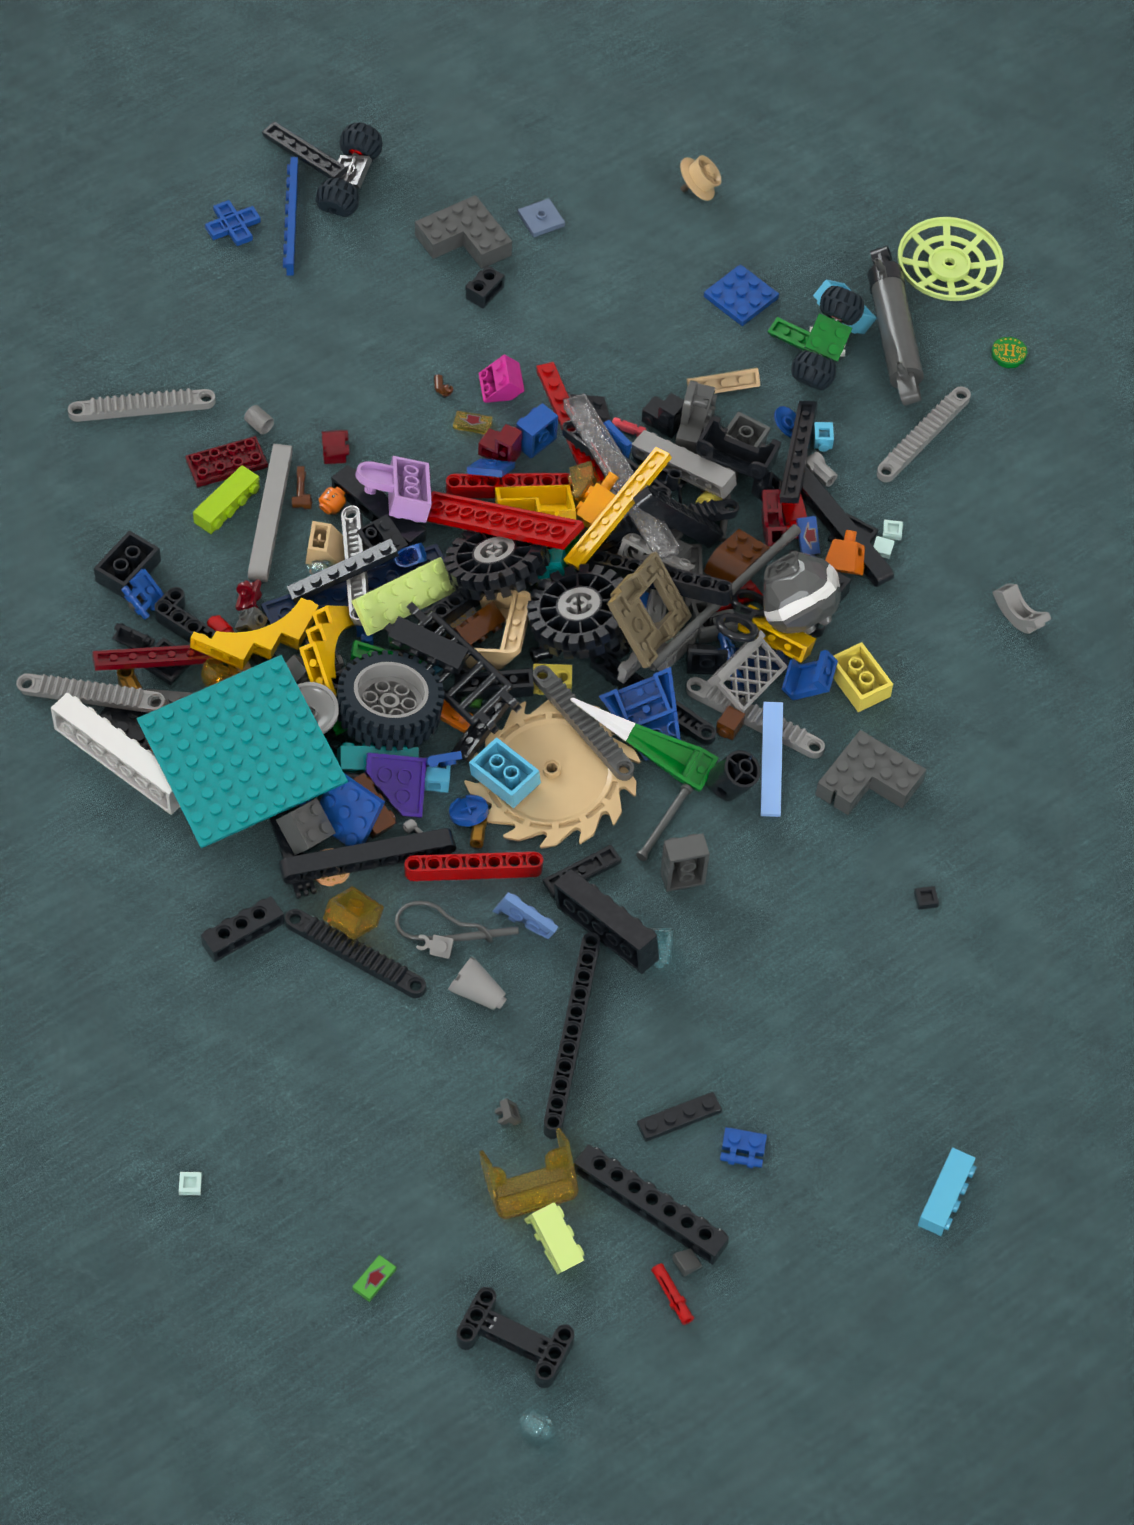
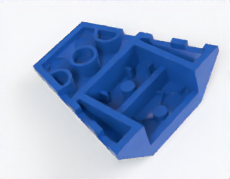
M671 667L656 672L652 677L599 696L611 714L681 740ZM641 754L645 761L650 760L643 754Z

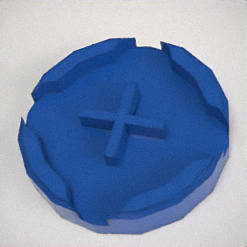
M466 795V798L463 799L461 797L457 798L449 807L450 819L459 826L477 825L484 821L489 813L486 800L478 795Z

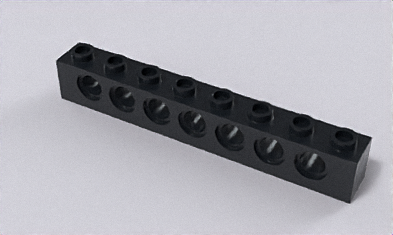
M588 1144L574 1162V1173L688 1249L691 1248L694 1253L712 1265L727 1247L729 1237L722 1229H716L704 1217H698L693 1214L690 1208L678 1204L672 1196L667 1193L663 1194L656 1189L654 1184L649 1181L645 1182L639 1178L636 1172L624 1168L618 1160L604 1155L600 1148L592 1147ZM595 1166H602L604 1169L597 1170ZM618 1177L621 1181L616 1182L612 1178ZM630 1189H637L639 1192H638V1193H632V1192H630L629 1190H630ZM653 1200L656 1202V1204L650 1205L647 1203V1201ZM671 1212L674 1214V1216L669 1217L666 1216L664 1213ZM682 1224H689L692 1227L684 1228ZM705 1235L708 1236L709 1239L702 1240L700 1236Z

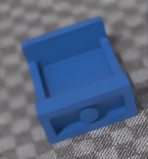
M828 650L821 651L817 661L799 664L795 659H791L782 691L792 700L829 692L838 660Z

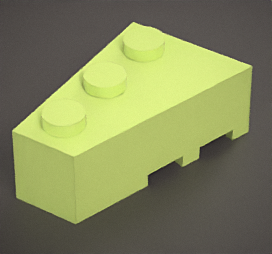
M554 1202L532 1213L524 1220L527 1225L530 1223L533 1225L536 1231L534 1237L537 1241L541 1240L545 1248V1255L556 1273L560 1274L584 1261L582 1257L584 1252L579 1244L576 1245L573 1239L574 1232L572 1228L564 1222V1213L559 1205L556 1206Z

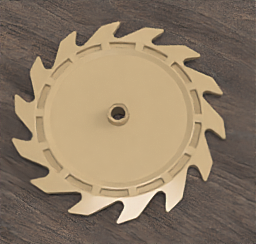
M549 699L531 714H525L526 702L524 701L520 704L522 708L517 713L513 709L511 710L502 730H498L495 734L490 732L485 739V746H487L497 737L539 770L541 783L515 808H512L481 782L464 781L470 795H478L484 798L486 803L491 806L487 816V823L512 825L515 827L503 835L505 839L522 841L544 834L547 837L540 845L541 849L559 845L576 830L581 832L579 844L584 843L594 836L602 815H609L612 825L616 824L622 814L619 795L622 789L627 790L634 797L636 796L635 778L632 777L627 781L616 778ZM599 722L600 726L604 727V731H607L610 737L615 735V733ZM613 738L614 742L618 743L619 748L623 749V752L631 762L640 763L634 748ZM625 766L619 768L621 773L629 772Z

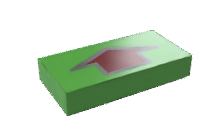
M379 1255L352 1286V1290L370 1302L396 1271V1266Z

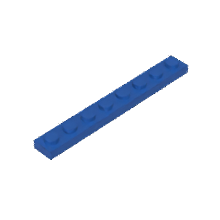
M291 157V163L287 164V175H290V177L286 179V187L289 188V190H286V201H289V204H285V214H288V217H285V228H288V230H284V241H287V244H284L283 248L284 255H286V257H283V268H286L287 276H294L298 157Z

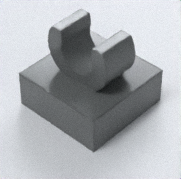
M507 1098L500 1101L501 1107L497 1108L495 1113L498 1115L503 1114V1117L497 1120V1122L501 1125H506L509 1122L514 1126L521 1123L517 1104Z

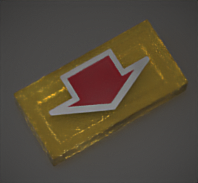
M457 411L453 429L485 434L491 428L493 417Z

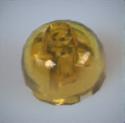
M208 658L202 667L201 679L204 685L209 687L240 673V671L232 665L228 667L222 665L223 662L218 659Z

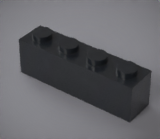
M532 669L499 671L513 684V688L508 692L512 697L533 696L534 682ZM478 672L455 694L456 701L464 700L490 673ZM466 673L459 675L455 674L454 684L457 681H459ZM495 680L476 699H490L492 694L497 693L503 685Z

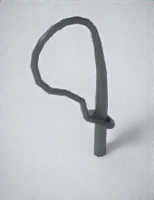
M428 901L406 903L399 909L395 917L397 931L402 936L420 941H425V939L405 933L399 925L401 913L413 905L430 906L437 909L445 918L458 926L476 927L479 930L476 932L443 935L444 937L453 938L454 941L485 939L492 943L493 937L519 934L518 926L487 930L484 926L477 923H461L449 916L440 906Z

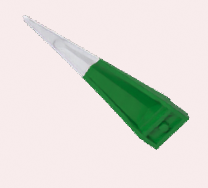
M576 698L570 699L571 702L680 783L688 784L698 792L702 790L710 770L715 766L719 757L702 747L641 726Z

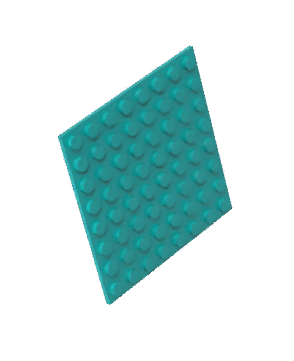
M282 655L136 718L200 848L348 783Z

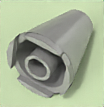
M471 957L448 988L451 992L492 1010H495L496 1007L500 1009L507 1000L504 997L506 995L504 990L474 957Z

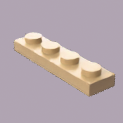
M758 368L687 379V387L690 380H693L699 384L715 387V393L760 386Z

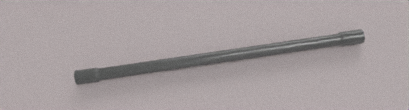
M792 525L778 541L732 583L733 595L801 533L797 525ZM711 603L661 651L657 652L658 657L649 668L655 671L721 606Z

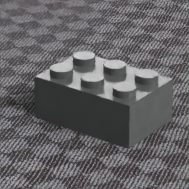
M703 833L690 834L687 837L681 838L673 837L664 841L660 873L666 892L705 884L710 853Z

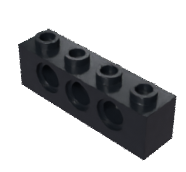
M272 896L261 899L254 906L245 908L234 917L226 918L221 924L205 930L201 934L202 945L212 960L217 962L285 924L284 913Z

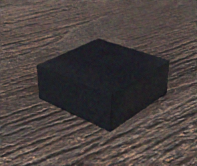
M935 886L915 888L914 894L918 910L938 907L939 901Z

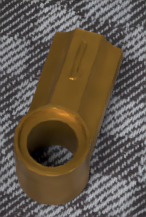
M134 668L117 669L118 684L121 687L142 688L135 675Z

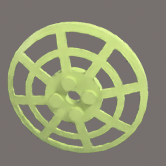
M936 217L922 221L905 233L898 248L897 260L898 264L902 267L905 279L920 292L941 300L964 301L981 296L997 283L1003 269L1002 250L995 238L979 225L960 218ZM943 226V235L934 236L925 241L918 234L920 231L928 228ZM950 226L966 229L977 236L971 242L961 237L950 235ZM911 238L919 245L914 252L913 259L903 257L904 248ZM982 240L986 241L992 248L996 259L985 261V257L977 245ZM943 241L944 246H940L934 250L929 246L930 244ZM951 241L960 243L962 245H965L966 247L962 250L958 247L951 246ZM922 250L930 255L928 262L918 261ZM973 251L980 262L971 263L968 254ZM946 262H950V263H952L953 265L949 266V265H947V264H945V263H946ZM903 264L913 266L916 275L921 281L918 283L914 281L906 272ZM997 266L995 277L989 285L980 282L985 275L987 267ZM919 267L928 268L932 275L925 278L920 272ZM970 269H980L976 279L968 276ZM937 279L947 282V288L935 285L933 282ZM961 280L969 283V285L955 288L954 282ZM930 286L936 290L948 292L949 295L936 293L924 287ZM973 287L982 289L967 295H956V292L966 291Z

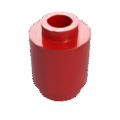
M220 615L212 616L207 621V626L215 631L235 633L233 627Z

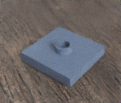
M549 198L518 209V215L533 238L565 226V221Z

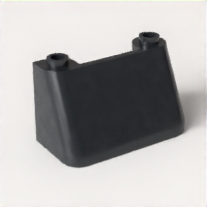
M712 415L697 441V454L702 458L752 478H763L773 468L781 442L772 439L770 444L765 445L766 443L762 442L760 448H756L726 436L728 428L724 427L723 429L720 424L721 418Z

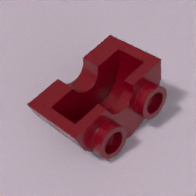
M348 430L322 431L324 464L346 463V456L349 455V444H345V441H348Z

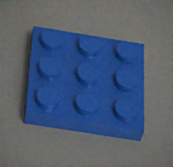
M740 264L704 291L703 297L739 325L744 326L779 298V293Z
M345 774L348 783L324 793L320 805L335 831V834L332 836L345 845L352 846L366 842L385 801Z

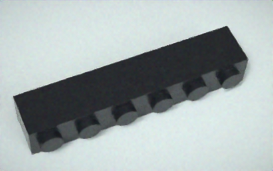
M346 465L331 477L332 487L341 488L345 492L344 497L346 501L352 506H357L360 512L371 522L386 514L389 515V501L385 493L377 489L375 494L366 493L364 491L365 486L356 479V469ZM389 516L408 543V546L426 541V529L421 523Z

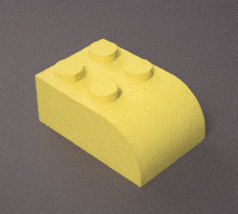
M862 642L833 655L838 660L833 678L858 712L891 697L893 683Z

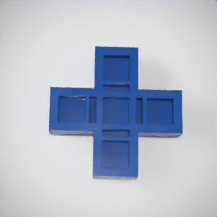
M230 200L213 206V210L219 219L205 224V229L212 240L230 235L236 246L253 240V236L247 227L261 222V217L253 206L236 211Z

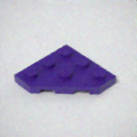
M367 753L365 773L372 779L373 783L401 816L422 818L427 758Z

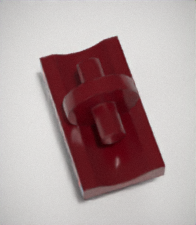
M260 579L251 583L245 580L237 585L236 591L239 596L236 609L238 611L252 607L258 608L256 602L262 596L260 591L262 583Z

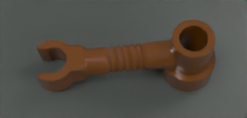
M297 466V496L292 497V508L312 509L311 494H304L305 466Z

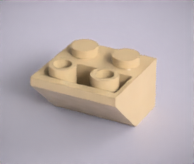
M312 521L305 564L313 565L316 562L314 564L316 566L330 567L345 560L343 535L332 524Z

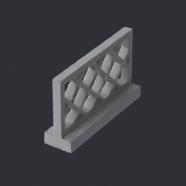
M761 630L759 631V637L755 641L745 642L707 680L711 686L716 684L741 712H744L788 667L763 639L766 635ZM760 645L765 650L766 656L759 655L758 647ZM747 658L754 659L755 667L748 666ZM759 660H766L767 669L760 668ZM771 661L780 667L778 671L771 670ZM737 669L743 670L744 679L737 678ZM748 671L755 672L756 680L749 679ZM760 672L767 673V682L760 681ZM726 680L732 681L733 690L728 689L724 685ZM737 682L744 683L745 691H738ZM749 684H756V693L749 692ZM738 695L745 696L744 705L738 701Z

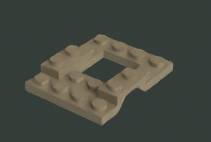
M657 552L651 553L634 573L628 574L610 594L611 599L607 603L643 668L651 666L658 657L657 649L663 643L675 637L692 616ZM652 583L669 611L660 622L653 623L640 599Z

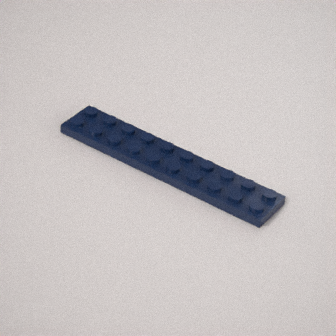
M434 544L425 548L427 561L409 567H400L391 559L367 570L369 592L436 558L441 557L444 562V556L438 545ZM413 553L409 554L407 559L410 562L414 561L415 556ZM347 580L306 600H311L318 604V609L327 605L349 606ZM288 594L262 603L261 609L264 615L268 617L267 621L271 625L287 615L296 604L291 595Z

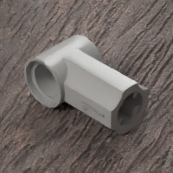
M817 451L807 457L806 466L825 487L831 486L838 475L825 464L824 457Z

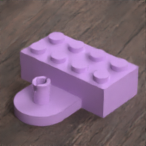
M393 456L390 465L369 461L358 465L355 476L365 486L364 491L366 493L375 494L376 489L388 492L389 516L426 523L432 505L429 463Z

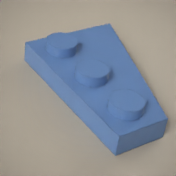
M509 892L492 911L498 915L500 912L508 915V920L514 923L516 921L524 923L528 930L547 939L558 928L553 920L542 916L534 907L528 906L517 895Z

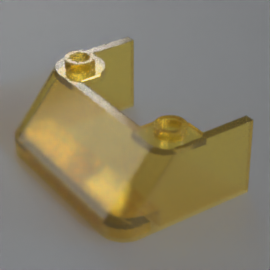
M560 1128L556 1129L559 1148L547 1153L545 1157L546 1168L507 1179L502 1168L492 1167L484 1151H479L485 1182L495 1210L501 1218L510 1219L540 1210L554 1202L557 1205L573 1200L577 1196L578 1184L570 1143Z

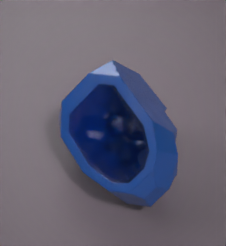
M418 543L397 551L399 556L393 559L398 566L409 567L427 561V554L423 544Z

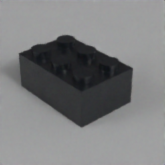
M129 530L94 567L95 581L124 598L125 594L121 589L127 585L132 590L134 587L129 581L141 569H146L150 574L161 562L160 548Z

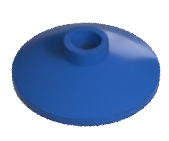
M780 406L774 413L776 424L786 436L791 438L796 413L788 407Z

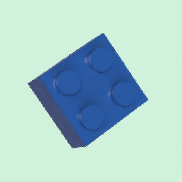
M543 403L537 408L534 407L527 416L520 418L516 423V428L522 431L521 451L531 459L557 439L558 415Z

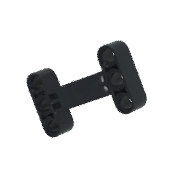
M490 1287L481 1288L457 1329V1345L463 1350H469L475 1346L478 1338L482 1336L538 1363L535 1369V1382L541 1388L550 1387L573 1346L575 1335L573 1328L566 1324L560 1325L550 1339L494 1312L496 1306L495 1291ZM490 1298L492 1301L485 1303L481 1299ZM473 1316H480L482 1319L474 1321L471 1318ZM469 1334L472 1337L470 1339H463L461 1336ZM567 1335L569 1339L564 1341L559 1336ZM552 1353H556L560 1357L557 1359H552L549 1355ZM541 1372H548L550 1376L544 1378L539 1374Z

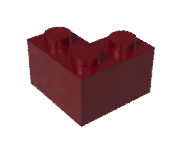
M505 424L500 432L489 428L478 443V455L487 459L516 462L521 455L522 431Z

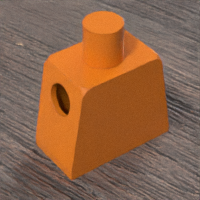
M846 530L844 540L834 539L825 561L833 566L837 572L863 576L865 547L855 542L856 531Z

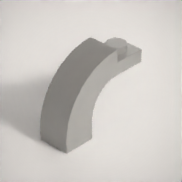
M1006 584L992 592L1004 616L1014 627L1024 633L1030 634L1045 626V622L1051 619L1049 612H1037L1027 605L1017 584Z

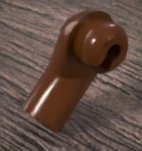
M442 375L434 376L435 391L444 397L450 396L453 392V387L449 386V384H443Z

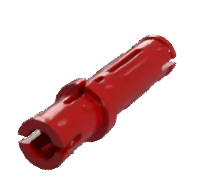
M660 1263L654 1266L651 1271L667 1296L670 1308L675 1310L682 1325L692 1322L694 1316L686 1305V1299L680 1295L664 1264Z

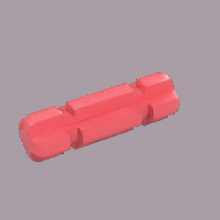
M614 417L612 423L618 429L621 428V431L632 435L637 434L636 436H639L643 430L647 431L645 427H637V424L625 420L621 421L617 417Z

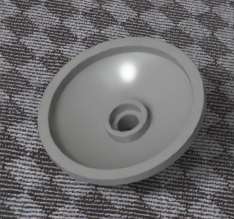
M304 682L297 684L322 733L325 734L334 726L339 715V705L336 696L328 687L320 683Z

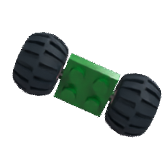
M830 286L821 296L820 310L824 315L818 314L804 348L813 352L802 351L792 362L791 372L793 378L819 390H825L834 381L836 366L831 360L838 362L852 330L847 325H853L858 322L864 312L863 298L840 286Z

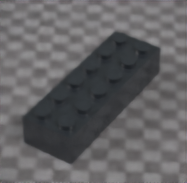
M570 869L554 882L557 908L587 932L597 933L601 943L639 973L643 974L659 960V948L655 931L645 927L638 918L632 917L624 907L614 903L610 896H605L600 892L596 885H591L587 882L583 875L577 874Z

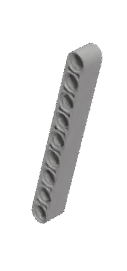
M273 444L249 563L248 580L256 581L260 579L262 582H268L292 460L293 446Z

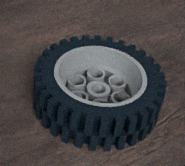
M382 650V655H378L377 651H373L371 657L366 653L362 655L361 660L358 657L353 659V664L349 662L346 665V670L343 669L341 672L336 696L339 705L337 719L341 722L343 729L348 728V735L353 736L356 734V741L361 742L364 739L366 746L370 747L371 743L376 744L375 749L381 750V745L386 746L387 751H392V746H396L398 751L403 750V745L410 749L413 748L414 742L417 746L422 744L423 739L427 741L430 738V734L433 735L436 727L438 728L444 701L443 683H440L439 675L434 676L435 670L432 667L427 670L428 664L425 661L419 664V658L414 656L411 660L408 653L398 656L399 651H393V655H388V650Z

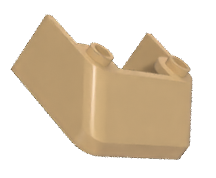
M511 590L512 596L503 598L502 594L498 593L496 600L487 601L486 596H484L480 601L482 608L493 601L506 619L503 622L506 623L500 649L475 648L497 670L504 668L521 652L529 619L527 605L528 601H531L530 593L523 590L518 593L516 590ZM472 656L466 660L467 667L472 668L477 663Z

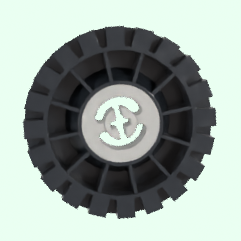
M470 530L462 533L464 539L457 537L452 542L453 547H448L446 557H444L445 568L453 589L457 593L460 592L461 596L465 598L472 596L473 600L480 601L484 596H486L487 601L496 600L498 593H501L503 598L512 596L511 589H515L518 593L527 589L525 583L530 585L536 583L538 576L544 575L547 571L546 566H549L550 554L547 546L480 532L475 533Z
M580 564L579 572L575 573L572 565L564 567L565 576H562L557 570L549 574L551 582L545 578L539 582V590L534 589L530 595L531 601H528L527 614L532 634L535 640L539 642V646L544 650L549 648L550 654L559 656L563 651L564 658L574 659L576 651H579L580 659L590 658V649H593L596 656L606 653L604 644L613 649L619 644L618 638L624 640L625 635L607 605L611 599L610 594L623 580L622 577L618 578L615 571L609 569L605 572L604 566L595 565L591 572L589 564ZM578 604H581L582 614H579L580 611Z

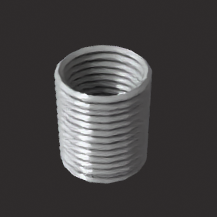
M258 405L250 407L245 413L244 420L260 434H266L274 425V419Z

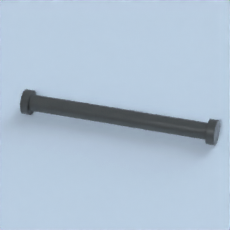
M688 784L681 786L680 793L642 850L636 853L638 859L642 861L648 859V853L686 796L690 795L693 791L691 786Z

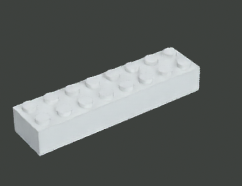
M66 693L51 707L54 729L170 815L180 807L152 751L145 750L137 740L127 737L123 730L112 726L108 719L105 717L101 718L93 708L86 707L76 696L73 697Z

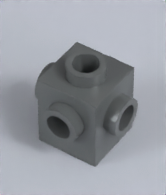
M256 607L244 609L239 614V620L235 629L238 632H248L266 627L265 624L268 617Z

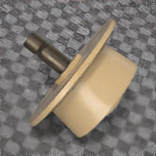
M704 155L699 156L696 160L688 157L684 158L681 161L680 169L686 184L680 187L681 191L685 193L691 189L702 200H711L715 194L714 188L721 184V175L718 168Z

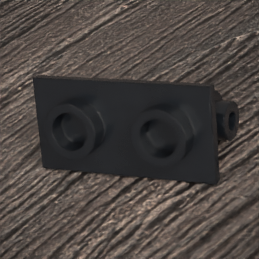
M123 623L115 625L114 630L117 632L112 639L132 649L150 648L155 642V639L149 637V635L142 634L125 626Z

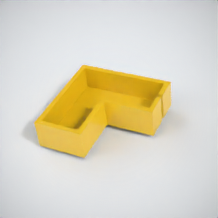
M570 485L495 487V504L576 520V508Z

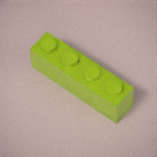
M241 465L193 511L194 523L210 534L220 529L223 522L231 518L240 506L245 505L247 500L259 491V476Z

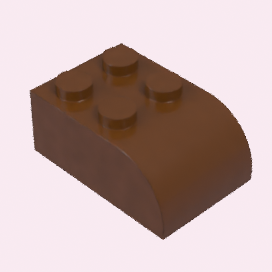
M738 529L713 552L704 572L711 577L733 583L770 547Z

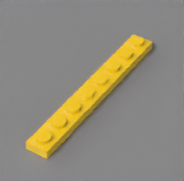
M658 447L653 449L563 559L567 565H573L575 569L579 570L580 564L587 563L635 504L633 497L647 485L650 486L672 459L670 453Z

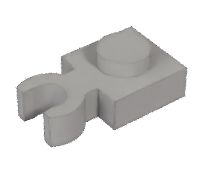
M419 935V938L425 939L426 943L424 946L417 945V949L426 950L430 948L429 955L450 959L454 943L453 938L433 935V940H430L426 935Z

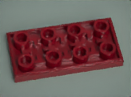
M256 436L185 456L197 488L228 479L241 465L252 472L268 468V463Z

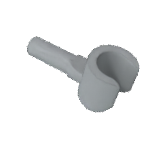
M413 819L404 823L403 829L408 834L413 830L416 833L423 832L418 828L417 823Z

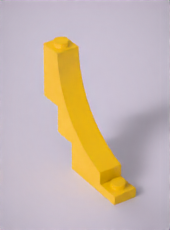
M300 598L296 606L283 618L271 625L253 631L238 633L216 631L212 639L205 634L193 632L190 638V648L243 670L252 653L270 660L280 643L298 650L307 635L306 630L311 628L314 623L312 612L318 610L319 605L311 600Z
M327 605L312 612L316 626L306 630L309 644L299 649L310 682L320 683L328 687L337 696L332 680L336 678V643L340 633L355 624L349 615V606Z

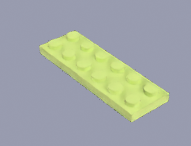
M439 557L351 602L366 635L369 636L382 630L389 623H395L398 616L405 618L411 615L410 610L407 608L411 602L421 610L449 596L455 590L451 586L442 558Z

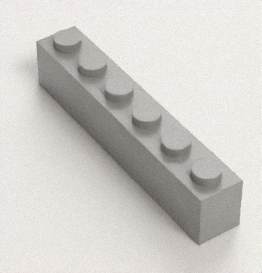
M643 430L632 443L633 456L642 461L649 456L655 447L670 453L672 459L663 468V471L668 473L670 469H678L682 472V480L722 499H725L737 485L735 472L730 468H725L715 462L702 458L685 447H680L670 440L657 436L655 433Z

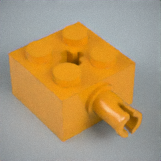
M608 472L601 485L598 483L594 487L591 485L585 493L584 498L586 500L584 502L580 501L577 505L576 520L583 521L584 526L588 529L616 496L610 490L619 479L618 476Z

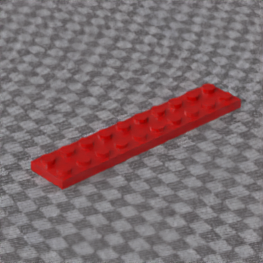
M436 491L431 493L432 505L427 518V522L564 550L584 529V523L580 520Z

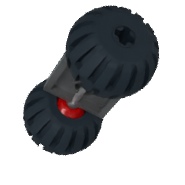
M356 122L348 125L343 130L340 136V148L344 155H340L338 162L346 166L347 172L340 178L325 180L318 187L316 203L320 210L343 217H348L357 210L359 194L356 188H361L371 162L376 160L382 151V137L375 128L365 123Z

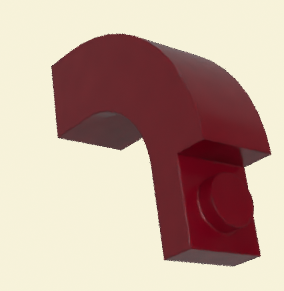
M781 489L762 490V526L767 546H772L787 531V527L783 523L782 503H780L779 498Z

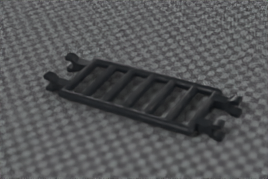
M411 602L407 608L420 621L417 625L425 628L434 620L440 626L434 633L442 636L446 632L452 637L451 641L469 649L468 658L472 656L477 661L448 691L443 688L444 700L470 725L481 721L491 733L495 734L499 728L486 715L493 706L503 699L516 713L522 708L519 702L508 693L513 688V684L435 611H431L426 616ZM389 623L384 627L388 634L393 625ZM399 651L398 656H403L404 653ZM427 663V664H428L427 670H428L429 668H431V667H432V668L434 667L433 665ZM484 667L490 675L459 704L453 696ZM443 671L439 675L440 683L445 681L451 674ZM495 680L500 682L503 687L472 716L466 708Z

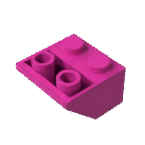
M505 354L478 373L485 403L510 401L525 391L519 362Z

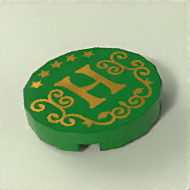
M1014 337L997 339L991 350L993 360H996L998 365L1005 368L1019 367L1020 364L1025 362L1028 353L1025 344Z

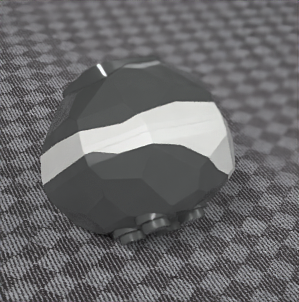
M793 551L774 561L765 569L763 606L766 620L772 627L782 633L804 632L810 634L815 631V624L819 623L825 626L832 621V614L836 612L840 602L841 590L838 573L827 561L807 553Z

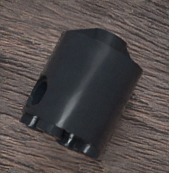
M737 750L731 752L710 770L707 780L708 788L717 797L729 802L736 799L758 782L760 777L758 761L752 754L746 751Z

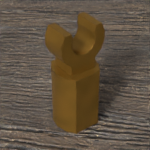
M487 818L481 823L472 826L471 847H483Z

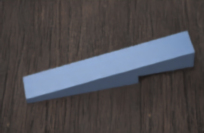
M763 702L761 816H781L783 702Z

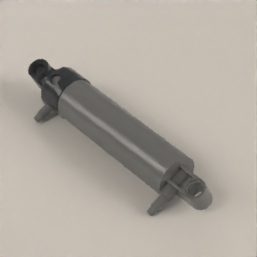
M888 245L870 251L874 265L869 269L867 276L873 296L890 384L899 389L902 404L906 406L922 401L919 383L922 382L924 375L905 290L902 267L892 260L891 252Z

